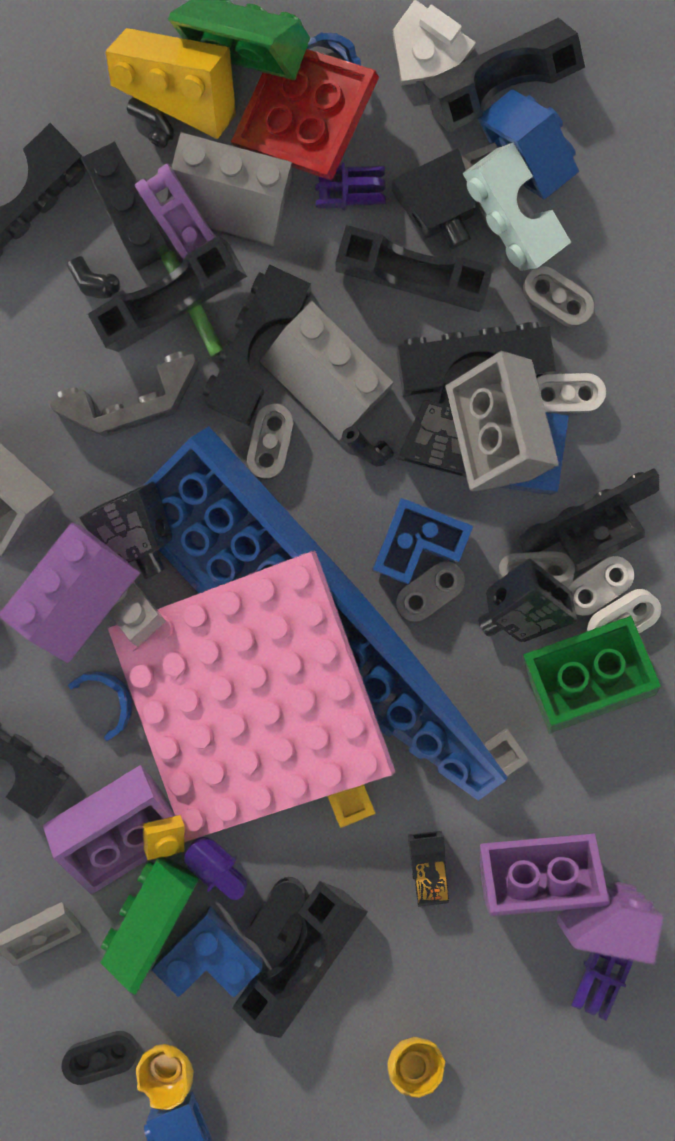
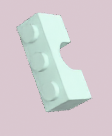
M514 143L495 149L462 173L467 181L468 192L473 199L480 202L487 214L486 220L489 227L500 236L506 246L508 259L520 271L538 268L571 243L553 210L536 213L530 218L524 216L517 205L518 190L533 175Z

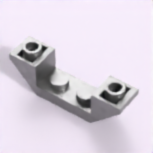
M181 351L164 357L165 363L156 366L166 395L160 396L159 392H153L137 398L138 404L124 408L123 404L109 406L101 410L102 416L97 417L90 394L85 390L78 391L77 387L61 390L56 393L57 399L47 402L49 408L55 413L106 437L175 414L199 366L193 353L186 355L185 351Z

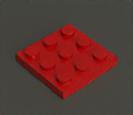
M306 49L295 80L262 72L231 143L237 148L292 162V167L332 181L379 76L374 69Z

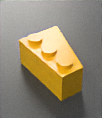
M126 28L105 51L111 86L215 139L221 136L236 116L229 47Z

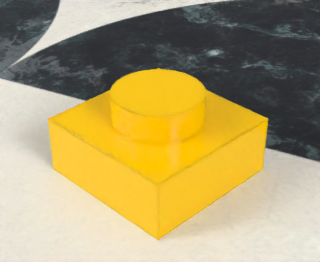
M364 784L327 796L340 828L376 814Z
M180 815L143 824V849L147 860L168 857L184 852L185 826Z

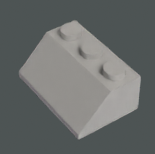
M181 132L171 168L210 230L274 247L293 177L292 162ZM169 189L167 199L173 196Z
M313 301L284 328L260 360V363L338 441L342 439L343 431L348 427H354L393 386V381Z
M500 351L446 385L471 491L530 481L559 465L532 359Z
M1 443L0 556H3L42 514L54 492Z

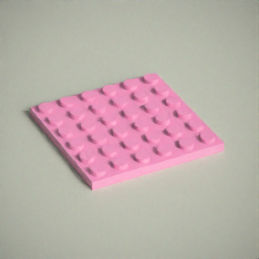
M316 551L303 554L157 609L166 622L139 647L127 638L118 625L108 628L175 816L180 815L184 823V842L395 773Z

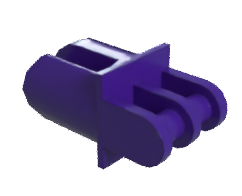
M342 162V165L338 166L334 175H342V182H330V180L318 176L319 183L315 184V190L319 192V200L315 201L317 208H343V210H346V206L386 204V196L381 193L386 189L385 180L381 178L385 175V166L345 167V162ZM330 192H342V198H330Z
M200 837L194 840L185 853L184 861L189 870L208 886L207 891L209 892L216 886L232 900H238L244 895L247 886L246 878L233 867L237 857L229 855L219 844L208 837Z
M591 952L587 962L584 961L586 970L571 1006L580 1010L585 1003L584 1009L586 1013L595 1015L599 1011V1018L607 1021L621 986L626 988L625 981L633 960ZM599 957L606 959L602 968L596 966ZM614 963L621 966L618 974L611 972Z

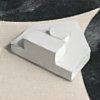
M414 0L393 29V40L401 86L415 84L416 81L428 80L464 63L475 47L476 42L461 32L462 26L432 4L427 8L417 0Z

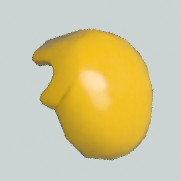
M414 1036L401 1040L391 1050L387 1061L388 1075L392 1084L401 1094L420 1098L433 1093L442 1082L446 1062L435 1043L428 1039Z
M168 1044L155 1045L144 1052L136 1067L137 1090L144 1092L148 1096L152 1108L172 1110L183 1103L193 1084L194 1070L189 1058L180 1049Z

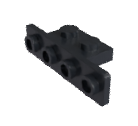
M653 468L645 473H635L625 483L613 489H604L593 496L592 500L578 507H568L558 517L544 524L537 523L532 525L519 537L522 552H540L560 542L567 555L570 556L575 564L576 570L579 571L644 538L645 530L629 506L659 491L658 472Z

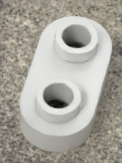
M546 374L537 378L540 393L543 389H549L553 393L552 401L547 402L542 399L545 412L589 413L597 409L604 402L606 396V388L603 381L594 374ZM580 388H586L590 391L591 397L588 401L580 399L578 395Z
M619 556L607 557L575 578L568 589L572 591L576 615H591L628 590L634 580L632 565L626 559ZM613 568H617L621 572V579L618 582H613L609 577V573ZM583 589L589 591L591 595L590 601L587 604H582L578 599V594Z
M644 589L633 590L595 613L588 623L587 631L601 627L608 622L612 623L632 616L638 633H641L657 622L661 614V604L649 591ZM641 603L638 609L633 610L636 605Z

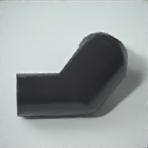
M134 97L129 100L127 113L147 122L153 128V131L148 136L149 141L158 148H165L168 141L173 140L174 129L164 113Z
M83 256L76 257L67 263V267L78 287L86 296L106 299L110 298L112 294L119 292L120 281L118 277L110 273L107 275L92 273Z
M348 427L343 431L342 440L354 455L376 467L386 465L385 462L394 455L392 449L383 440L372 447L356 427Z

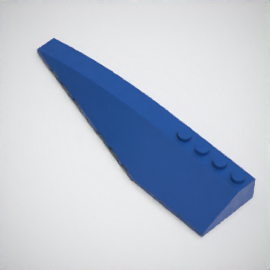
M210 426L190 437L145 483L154 481L172 533V540L161 547L159 551L199 594L303 554L316 551L381 732L388 737L393 735L409 746L410 749L408 751L420 760L422 757L429 760L438 767L440 774L478 801L507 780V775L483 742L402 639L333 560Z

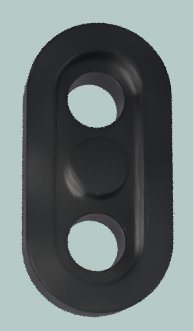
M114 1031L76 1043L67 1050L62 1059L61 1068L63 1075L73 1084L85 1085L124 1073L133 1066L137 1058L138 1044L131 1034L124 1031ZM122 1045L126 1053L124 1055H117L113 1051V1046ZM77 1057H87L89 1060V1065H79L77 1062Z

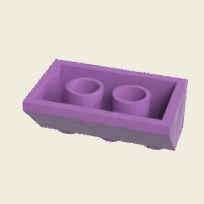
M71 523L0 612V618L30 642L69 663L141 572L82 525Z
M140 765L43 824V828L53 859L92 895L147 861L143 849L144 823L173 817L175 814L158 784Z
M595 834L480 844V873L484 900L490 916L609 906V898Z
M614 882L613 887L606 886L609 906L566 909L558 914L556 923L575 949L650 964L655 963L663 915L653 907V902L644 898V894L636 892L637 887L626 883Z

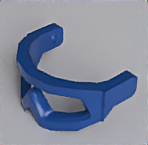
M323 32L310 38L307 49L313 47L331 49L342 60L361 65V60L356 55L355 46L349 39L337 33Z
M87 672L68 684L70 690L78 688L84 681L92 680L101 681L118 693L121 714L116 728L109 730L103 736L107 742L127 727L132 715V697L127 686L118 677L105 672Z

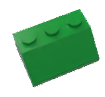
M189 0L170 12L168 18L169 22L183 39L229 47L231 64L295 80L310 41V36L297 16L288 12H281L280 15L268 13L262 7L255 4H246V7L233 4L230 0Z
M632 616L523 654L534 697L549 734L656 696L661 688Z
M167 857L158 858L155 864L148 860L137 879L138 882L143 884L137 897L129 894L119 912V915L124 917L118 931L111 927L100 947L106 951L100 963L134 995L139 990L199 880L193 872Z

